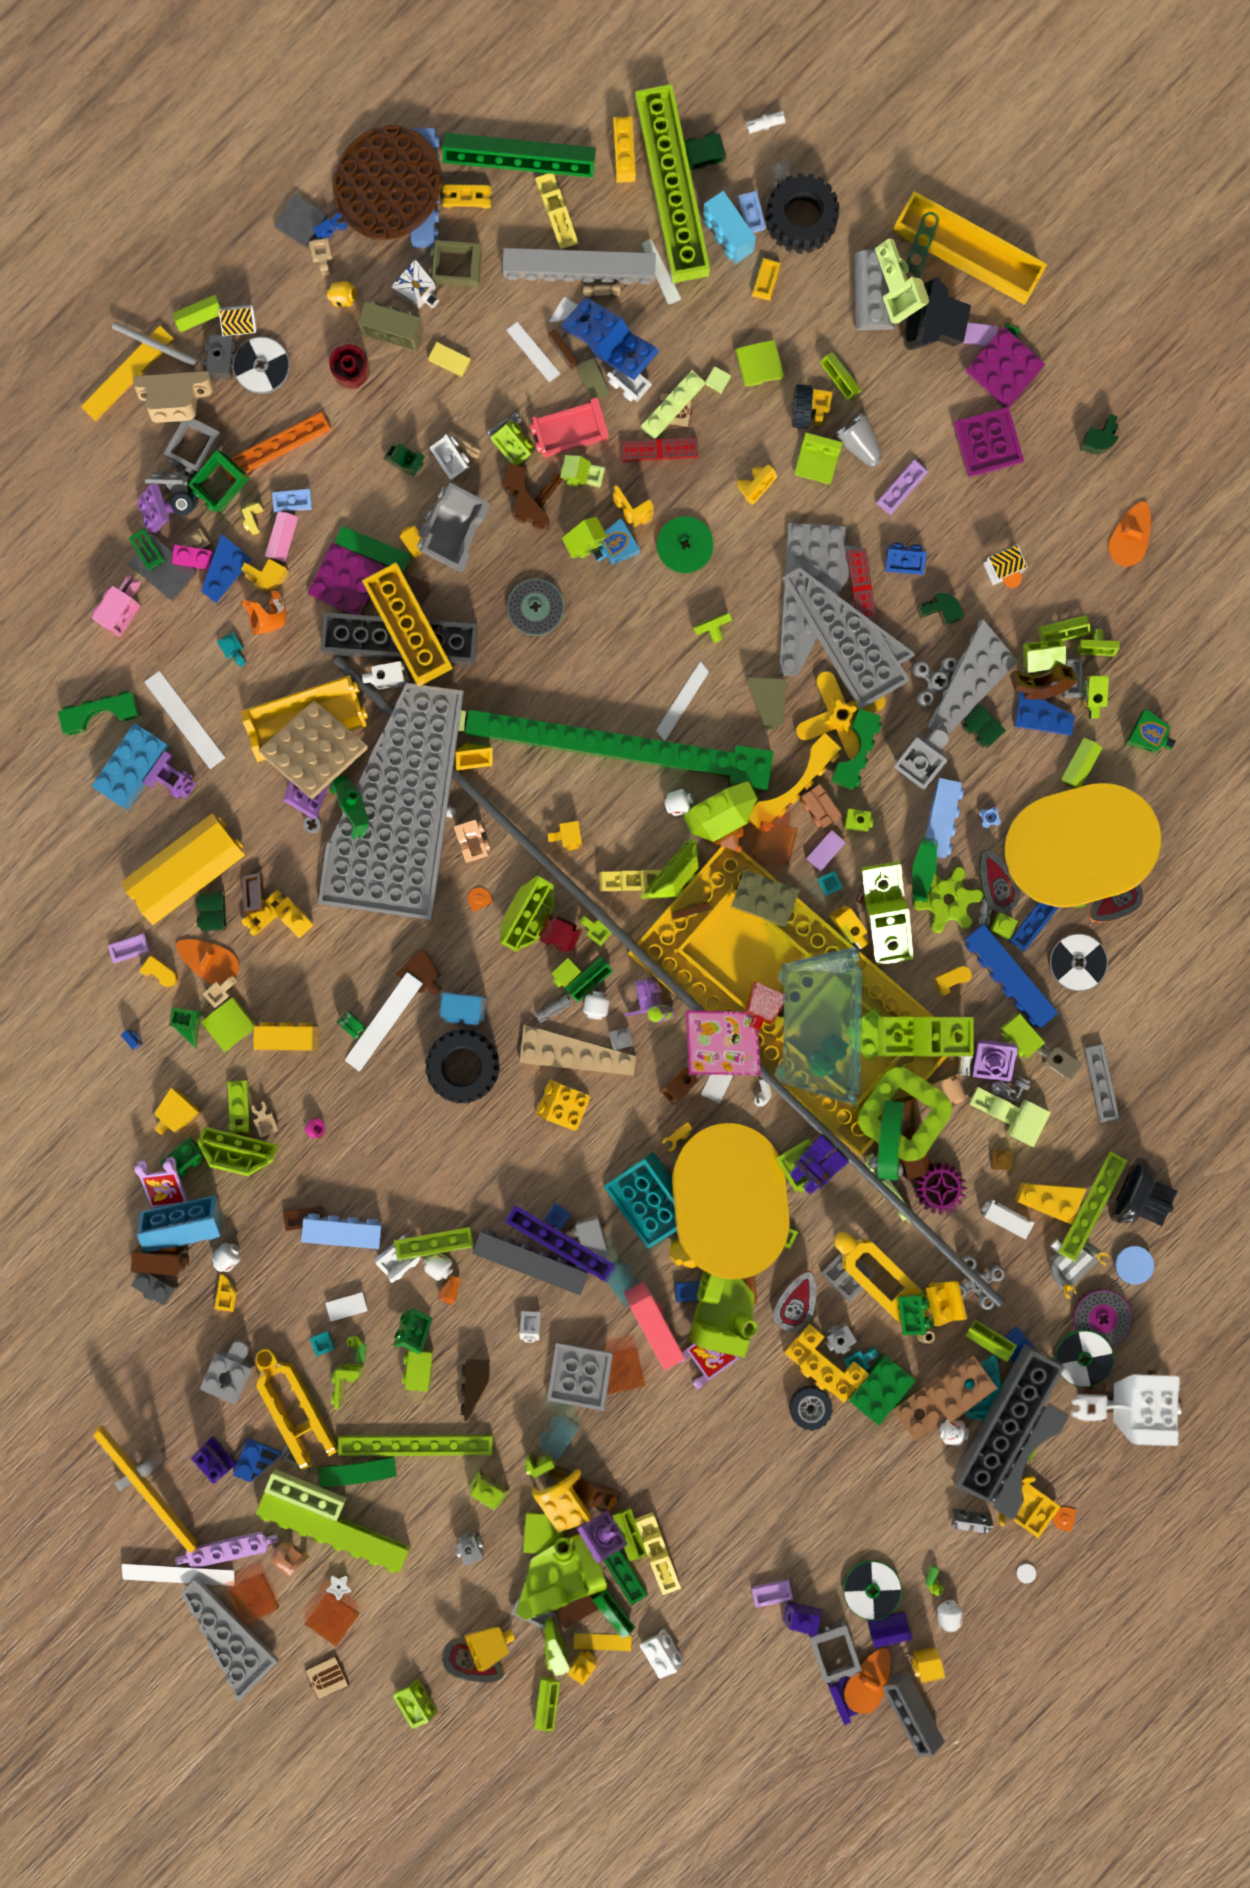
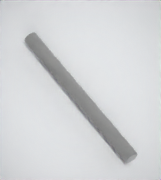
M113 323L112 329L194 367L198 364V360L120 323Z

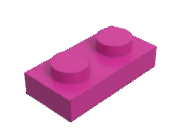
M174 544L171 563L208 570L212 561L213 551Z

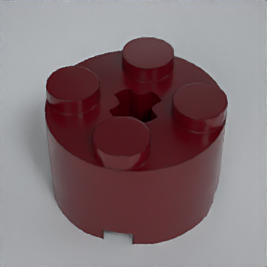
M345 344L344 346L337 347L331 353L329 358L330 370L339 385L345 388L358 389L367 381L370 374V365L360 347L353 344Z
M548 913L538 934L540 936L539 940L548 945L550 943L558 945L557 949L565 953L570 952V950L573 951L583 929L578 928L577 930L576 924L559 916L557 919L552 918L553 914Z

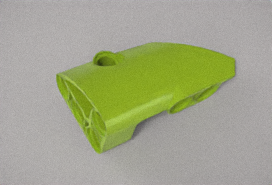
M704 1271L697 1292L699 1302L687 1339L704 1349L746 1357L751 1341L750 1338L758 1330L756 1322L753 1321L754 1293L742 1279H723Z
M580 1534L558 1539L553 1546L531 1559L524 1587L515 1611L516 1615L526 1621L562 1608L571 1601L606 1589V1582L600 1563L596 1562ZM560 1545H567L569 1549L566 1553H560L558 1547Z

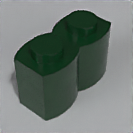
M709 133L704 138L699 139L692 137L684 143L690 170L719 164L726 160L721 134Z
M980 704L961 721L964 731L968 734L972 733L976 737L975 741L982 748L985 746L988 749L1006 731Z
M200 892L199 897H196V907L200 909V916H197V927L203 932L226 931L225 892Z

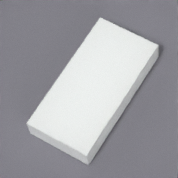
M364 1292L325 1303L330 1322L368 1311Z

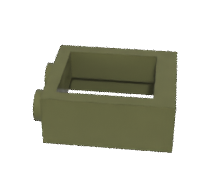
M435 240V247H431V259H434L433 266L430 265L429 277H432L436 285L479 288L482 258L481 244ZM441 252L471 254L470 278L439 275Z

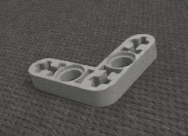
M160 1450L137 1466V1470L144 1477L157 1468L166 1457ZM124 1475L114 1484L121 1491L130 1485L131 1481Z

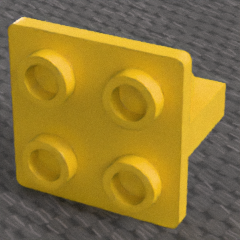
M958 1281L929 1283L926 1292L935 1326H941L955 1320L967 1319Z

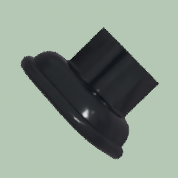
M935 277L924 283L929 303L907 317L904 345L908 350L922 348L936 341L951 346L964 342L971 305L950 298L948 288L945 284L941 283L939 277Z
M1136 1158L1117 1196L1110 1219L1120 1224L1134 1222L1139 1217H1142L1162 1226L1168 1213L1173 1211V1201L1178 1191L1156 1181V1172L1150 1166L1147 1159Z

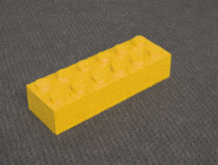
M397 563L362 580L418 687L453 669Z

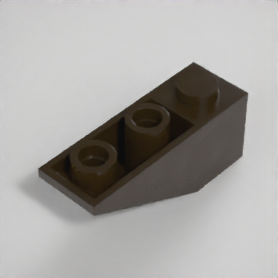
M467 1359L466 1365L462 1364V1376H465V1384L461 1386V1396H465V1402L461 1403V1415H464V1421L468 1420L489 1382L490 1360Z

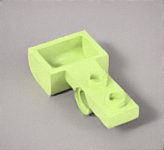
M889 238L876 247L875 251L890 291L883 296V300L891 322L898 324L927 305L929 298L923 281L920 278L911 277L907 279L906 274L909 272V267L906 261L900 258L894 239Z
M976 1087L968 1103L1009 1124L1010 1127L1006 1134L1031 1147L1035 1146L1051 1114L1049 1111L1027 1100H1023L1020 1107H1017L979 1087Z

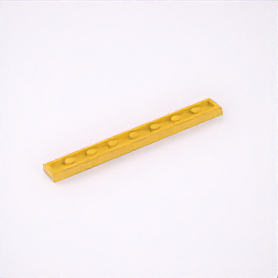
M102 1424L99 1425L93 1434L95 1439L186 1550L190 1553L194 1551L197 1545V1540L145 1476H141L136 1465Z

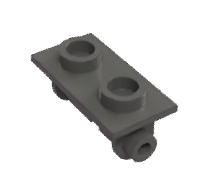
M953 1509L954 1519H952L951 1526L955 1527V1529L969 1531L970 1525H973L972 1532L984 1534L991 1532V1528H993L992 1515L964 1509Z

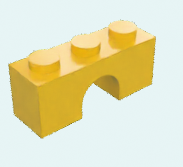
M632 116L613 117L617 183L635 182Z

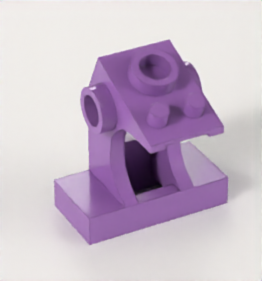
M164 751L143 783L154 788L159 781L170 789L168 793L177 799L180 796L186 799L196 785L192 781L193 776L185 771L180 773L171 767L170 764L175 757ZM173 773L179 776L174 786L167 782Z

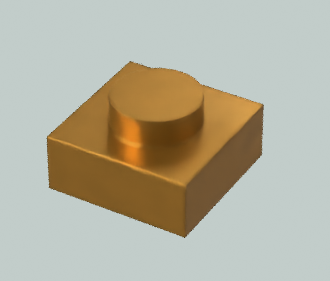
M992 1150V1170H1012V1150Z

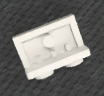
M616 369L607 374L610 379L608 382L615 389L620 387L624 391L623 396L630 402L632 400L638 402L652 386L641 374L635 380Z
M445 434L444 438L429 448L449 479L453 480L470 468L468 465L470 460L464 452L460 453L457 448L459 444L454 436L450 437L448 434Z
M393 1243L374 1259V1262L388 1276L389 1281L393 1283L395 1280L400 1279L409 1268L416 1266L421 1257L397 1261Z
M666 1629L661 1630L658 1635L646 1639L640 1644L642 1651L659 1679L677 1672L684 1663L681 1653L676 1648Z

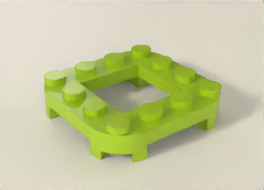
M894 1067L883 1075L860 1109L858 1124L866 1136L879 1144L881 1121L878 1119L883 1113L884 1101H891L898 1089L901 1088L931 1108V1111L911 1140L902 1135L900 1136L899 1158L904 1161H917L927 1154L940 1132L950 1120L952 1104L946 1094L910 1070Z

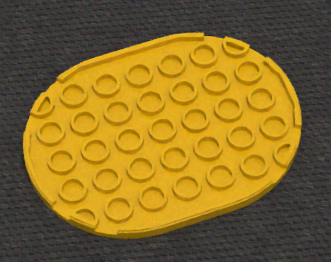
M1090 784L1046 796L1023 809L1011 824L1006 837V865L1018 888L1033 900L1054 907L1078 906L1125 893L1139 885L1150 874L1157 862L1161 848V830L1154 811L1137 793L1115 784Z
M723 1123L707 1127L696 1133L682 1147L675 1161L672 1176L676 1228L680 1243L691 1260L700 1269L723 1279L748 1278L767 1269L782 1252L789 1232L786 1179L783 1170L775 1159L779 1154L762 1134L744 1125Z

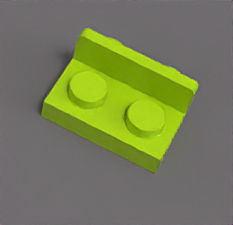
M510 419L490 439L510 463L518 466L533 453L535 447L532 440L521 432V427Z
M530 1453L525 1459L526 1464H524L528 1475L532 1474L533 1478L554 1468L557 1460L554 1454L550 1456L545 1454L538 1458L536 1462Z
M419 1679L414 1680L411 1685L396 1691L392 1695L411 1729L429 1722L437 1713L434 1703Z

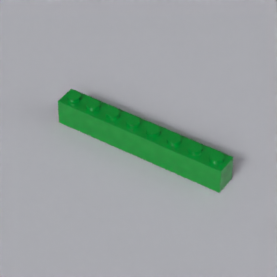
M445 132L442 158L443 163L593 178L596 147Z

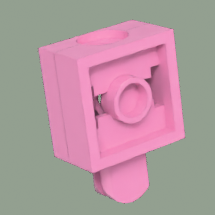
M129 575L119 590L114 586L107 589L103 594L101 604L94 608L92 619L121 637L141 606L132 598L140 587V581L134 580V577Z

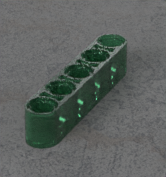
M927 212L923 215L906 261L909 267L908 273L914 274L915 278H920L940 224V218L935 212ZM929 215H933L936 218V223L933 227L926 225L925 221ZM923 234L929 238V243L926 246L919 244V237ZM914 254L921 255V264H913L912 257Z

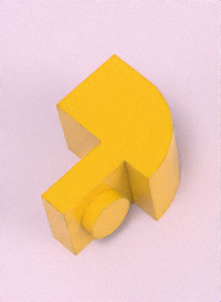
M271 559L267 561L262 572L246 563L241 568L245 573L244 577L255 582L254 586L261 591L277 589L288 574V570Z

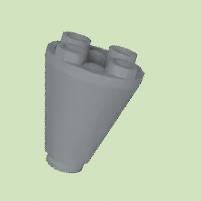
M858 413L851 419V424L848 426L842 425L835 431L837 434L835 438L837 441L843 442L842 445L871 468L883 459L881 457L882 453L867 414Z

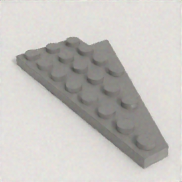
M789 523L785 575L800 567L839 596L850 574L847 552L860 550L862 546L845 545L846 526ZM784 584L779 675L798 676L817 637L788 587Z
M800 567L783 576V581L858 708L862 709L910 681L901 664L915 656L914 652Z

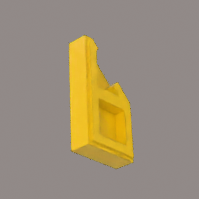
M220 1273L214 1309L234 1312L237 1291L226 1275Z

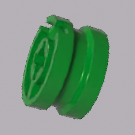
M348 1010L344 1013L343 1018L337 1020V1023L354 1039H357L360 1036L359 1033L367 1028Z

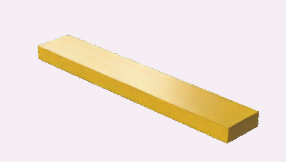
M160 325L149 336L167 346H170L175 341ZM142 343L91 395L81 408L97 421L133 384V377L141 376L163 352Z

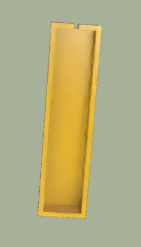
M915 191L908 200L893 230V233L1024 305L1048 265Z

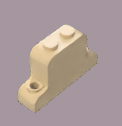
M209 371L133 377V385L138 398L146 401L145 405L150 419L155 423L192 420L196 416L197 399L209 396L213 392V382Z

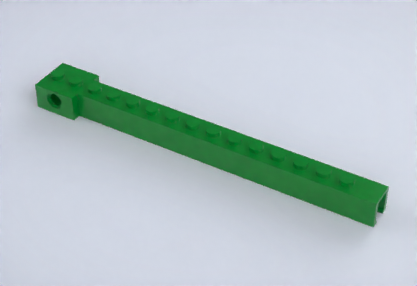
M469 710L465 730L467 736L730 778L729 786L750 781L753 790L767 791L774 753V751L739 745L735 746L734 752L721 751Z

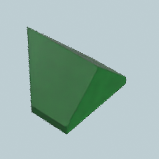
M172 1007L169 1026L174 1027L195 1049H197L202 1011Z

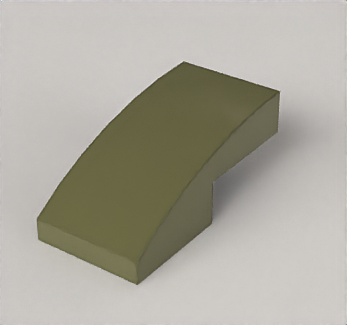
M594 358L576 365L590 399L598 397L599 400L610 395Z

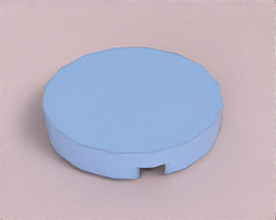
M1136 1245L1121 1249L1114 1261L1117 1275L1124 1282L1130 1284H1141L1147 1281L1152 1276L1154 1270V1260L1151 1254L1146 1249Z

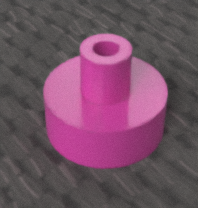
M319 1118L310 1119L305 1126V1132L311 1138H320L325 1133V1124Z

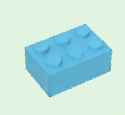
M724 191L704 203L702 221L707 229L712 230L715 241L718 245L721 244L725 249L724 253L729 260L732 259L736 264L754 252L756 237Z

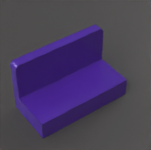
M905 1612L890 1614L879 1620H868L874 1648L912 1640Z
M847 1676L841 1677L837 1682L827 1683L844 1725L851 1723L850 1717L859 1714L851 1710L844 1700V1688L850 1678Z

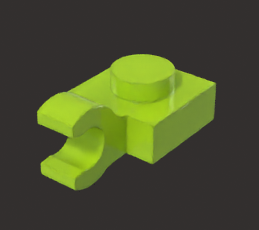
M583 916L579 921L589 929L586 935L600 946L612 933L599 920L594 924L587 917Z

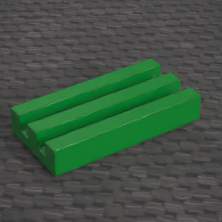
M145 528L128 537L149 571L153 567L159 566L161 562H165ZM142 534L145 535L154 552L158 556L157 560L154 558L145 541L141 537ZM135 538H138L146 553L150 557L152 563H148L144 554L142 553L136 541L134 540Z

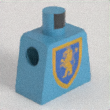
M619 519L605 531L607 538L601 542L600 548L592 552L597 562L607 557L611 564H615L640 554V548L623 520Z

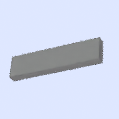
M1104 1044L1083 1047L1099 1122L1120 1119Z

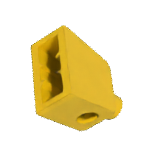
M289 896L274 908L279 918L299 938L314 925L313 921Z
M842 905L828 916L848 942L855 943L859 949H862L869 943L864 937L867 930L850 907Z
M176 1087L171 1088L155 1112L160 1121L154 1129L161 1135L169 1128L173 1132H177L201 1114L202 1111Z
M490 1627L464 1635L478 1671L487 1670L509 1653L506 1644L514 1641V1635L510 1629L501 1633L499 1627Z

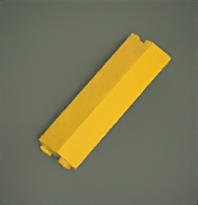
M349 675L242 710V721L249 735L251 749L257 762L266 760L260 755L258 750L312 701H316L350 731L366 727L365 718H368L365 707H361L357 694L360 692L357 682H353Z
M211 813L121 881L127 895L139 906L137 908L152 925L245 856L242 851L244 846L237 838L233 839L225 828L227 824L221 816L217 818Z

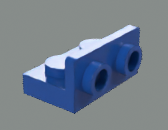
M902 543L887 545L888 552L885 571L924 575L926 549L918 544H912L911 547L904 546Z

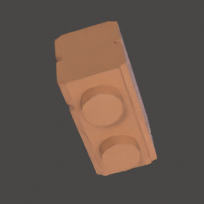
M819 784L801 797V806L806 812H811L813 815L811 820L817 828L821 827L824 829L842 816V813L822 784Z

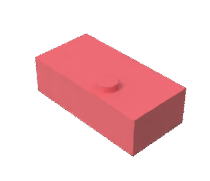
M643 1281L626 1290L624 1295L663 1369L666 1370L685 1360L661 1314L664 1310L660 1302L655 1303L645 1282Z

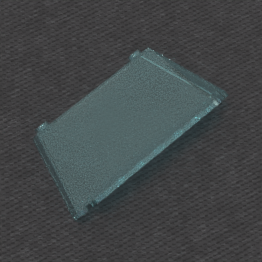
M849 948L782 964V970H779V981L785 987L783 1061L776 1068V1077L784 1084L856 1106L858 1100L855 1094H860L862 1047L863 972L862 968L857 964V960H860L859 951L856 948Z

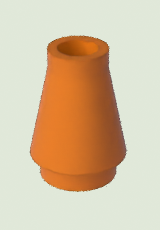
M450 1275L438 1294L440 1295L438 1300L453 1305L457 1299L461 1279Z

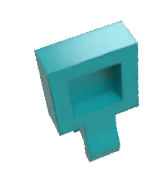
M233 632L217 642L227 659L233 657L239 667L246 664L240 654L244 648Z
M875 1346L869 1348L865 1353H862L859 1349L843 1358L847 1367L855 1361L861 1368L866 1370L870 1368L868 1362L878 1357L879 1352Z

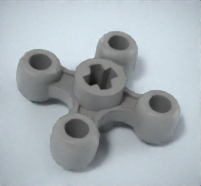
M945 658L941 662V668L938 672L931 671L925 662H918L913 666V674L924 678L927 685L926 690L917 697L919 705L923 707L931 705L937 692L944 693L945 689H948L950 685L948 683V675L955 671L958 665L955 658ZM935 680H939L940 684H935Z
M965 1255L962 1257L965 1262L971 1260V1265L969 1266L988 1284L992 1281H1001L1005 1277V1271L1000 1266H992L988 1272L980 1273L977 1270V1262L973 1256ZM999 1270V1275L994 1276L995 1271ZM969 1278L965 1283H959L962 1298L968 1292L973 1291L979 1296L978 1302L981 1308L985 1310L993 1308L994 1303ZM989 1299V1303L984 1305V1301Z

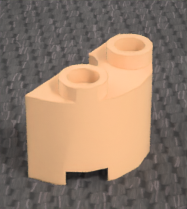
M473 820L454 827L466 863L488 856L487 851L490 850L487 839L483 840L481 833L484 832L481 821Z
M958 1074L931 1084L946 1094L950 1102L958 1104L965 1101L964 1097L966 1094Z

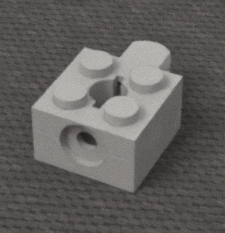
M936 728L928 738L918 733L895 762L894 768L925 790L948 761L949 754L942 750L949 741L947 730Z
M238 1340L230 1346L228 1353L222 1350L216 1352L200 1390L234 1405L237 1404L255 1365L245 1361L249 1353V1345L245 1341Z

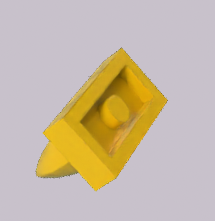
M768 464L766 467L752 468L753 481L737 480L740 492L752 506L777 479L774 469Z

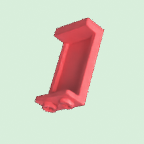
M598 397L590 399V403L540 418L534 416L532 417L533 423H530L532 434L537 435L538 441L535 442L538 453L542 452L543 458L609 439Z

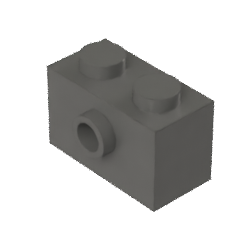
M210 334L209 341H206L208 357L204 361V371H209L211 378L233 379V359L236 348L233 336Z
M141 1272L138 1273L131 1285L142 1292L143 1297L150 1301L155 1300L163 1306L170 1302L179 1287L160 1274Z

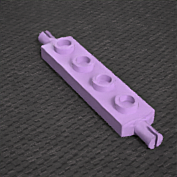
M264 1531L198 1545L191 1553L186 1551V1555L175 1557L176 1565L188 1563L191 1568H198L267 1552L268 1544L279 1542V1535L266 1536Z

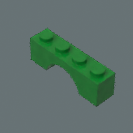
M122 691L115 697L103 696L99 698L100 701L93 702L88 700L82 702L80 706L74 707V705L63 707V710L57 711L63 734L71 736L86 732L90 719L100 712H112L123 722L142 717L136 695L129 691Z
M860 708L858 709L850 728L856 734L859 741L858 753L852 760L839 762L836 765L831 783L849 790L854 789V786L858 787L862 776H859L861 768L865 769L869 759L866 758L868 750L872 751L875 740L872 739L875 733H879L882 723L879 722L881 716Z

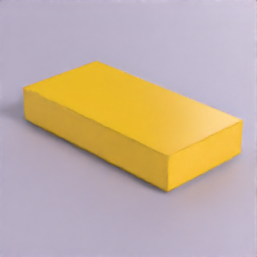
M766 258L762 259L752 296L770 301L781 266L780 262Z

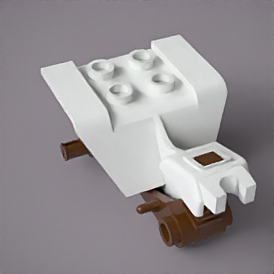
M1148 1370V1375L1133 1374L1114 1383V1391H1106L1105 1383L1102 1384V1391H1096V1388L1085 1387L1082 1395L1078 1394L1076 1399H1071L1073 1405H1079V1409L1071 1411V1415L1080 1420H1102V1422H1105L1107 1413L1113 1412V1423L1131 1443L1178 1446L1177 1423L1178 1416L1182 1412V1400L1178 1397L1179 1376L1156 1375V1371Z

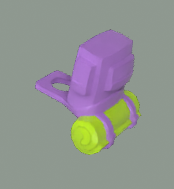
M655 978L635 981L641 1011L624 1014L625 1016L648 1013V1017L652 1022L668 1021L674 1017L676 1011L669 1004L662 1002L660 996L662 989Z

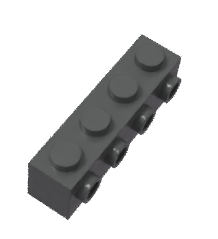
M909 1672L894 1674L882 1688L918 1757L933 1756L945 1741Z

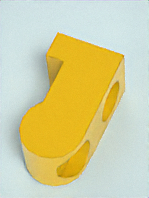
M150 956L139 970L145 976H149L151 973L165 987L175 986L179 980L178 974L155 956Z
M962 966L946 972L933 980L940 995L945 996L951 993L949 987L958 983L968 982L971 979L972 973L969 968Z

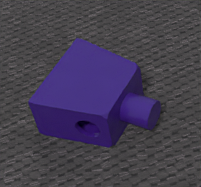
M787 1601L783 1622L792 1631L817 1636L823 1609Z

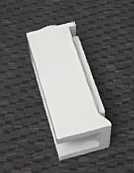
M992 1199L989 1202L986 1201L981 1210L983 1212L981 1216L1024 1239L1027 1238L1035 1223Z

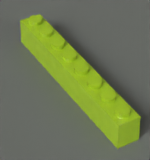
M264 1492L256 1512L260 1516L259 1518L264 1521H274L281 1528L296 1530L295 1532L298 1535L311 1536L318 1543H328L335 1550L350 1552L349 1555L352 1557H362L367 1559L368 1563L378 1566V1564L382 1565L387 1571L392 1573H400L411 1547L339 1517L337 1521H334Z

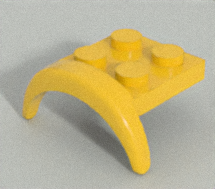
M576 1469L566 1479L550 1488L538 1490L535 1485L532 1488L533 1497L558 1533L589 1522L592 1517L572 1488V1485L581 1475L580 1469Z
M1028 1475L1022 1478L1024 1502L1013 1521L1039 1538L1061 1506L1029 1484L1034 1482L1036 1478ZM998 1512L999 1524L1004 1526L1006 1516Z

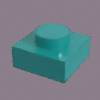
M835 871L817 879L825 897L843 888Z
M329 1330L309 1338L316 1357L335 1350Z

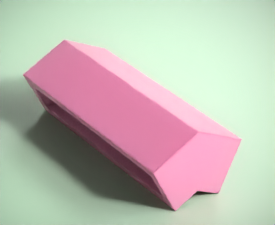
M278 511L266 550V558L285 563L297 524V516Z

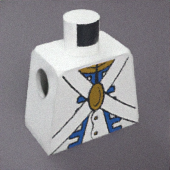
M416 260L391 286L396 296L417 309L421 308L424 303L434 308L439 302V299L433 295L436 291L435 283Z
M401 661L373 666L371 668L372 673L362 675L365 686L374 684L378 689L402 687L409 683L407 666Z

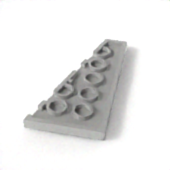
M983 619L979 620L978 628L975 634L971 636L970 644L966 652L963 653L950 679L951 683L948 689H945L944 697L939 707H936L927 726L931 733L936 728H943L950 734L1018 662Z
M196 1577L181 1594L191 1613L195 1615L199 1623V1629L207 1638L206 1642L220 1669H223L229 1686H232L236 1694L235 1698L239 1702L278 1662L279 1658Z

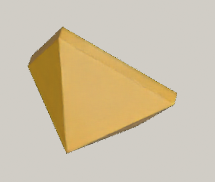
M466 743L455 751L456 770L493 766L491 746Z

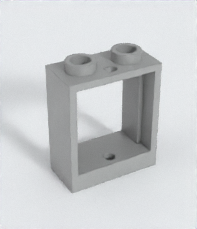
M194 418L188 421H181L164 455L168 459L167 462L175 467L180 465L185 468V472L195 476L214 454L222 439V435L219 431ZM188 428L209 438L196 465L174 454Z
M845 1620L819 1628L817 1636L809 1635L824 1683H834L841 1677H852L858 1674V1671H861ZM845 1635L854 1663L826 1672L817 1644Z

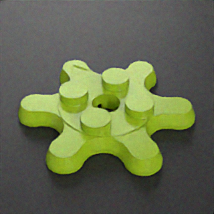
M962 866L954 867L950 877L947 879H941L935 873L927 895L928 901L913 900L915 910H930L932 912L933 921L930 927L934 933H941L946 923L950 920L957 921L963 929H969L973 925V919L967 913V907L971 903L982 901L984 894L978 888L969 890L964 887L963 879L966 871ZM946 894L953 896L954 902L951 905L944 903L943 898Z

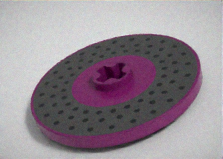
M1100 1289L1089 1292L1080 1299L1074 1311L1073 1318L1076 1331H1095L1102 1335L1111 1347L1123 1341L1132 1326V1312L1128 1303L1122 1296L1110 1290ZM1100 1315H1102V1316H1105V1315H1106L1105 1318L1107 1319V1321H1106V1322H1104V1321H1101V1322H1100L1099 1316H1100Z

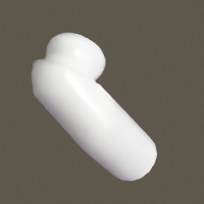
M759 1080L761 1091L755 1097L754 1103L757 1106H764L772 1097L771 1087L764 1080Z

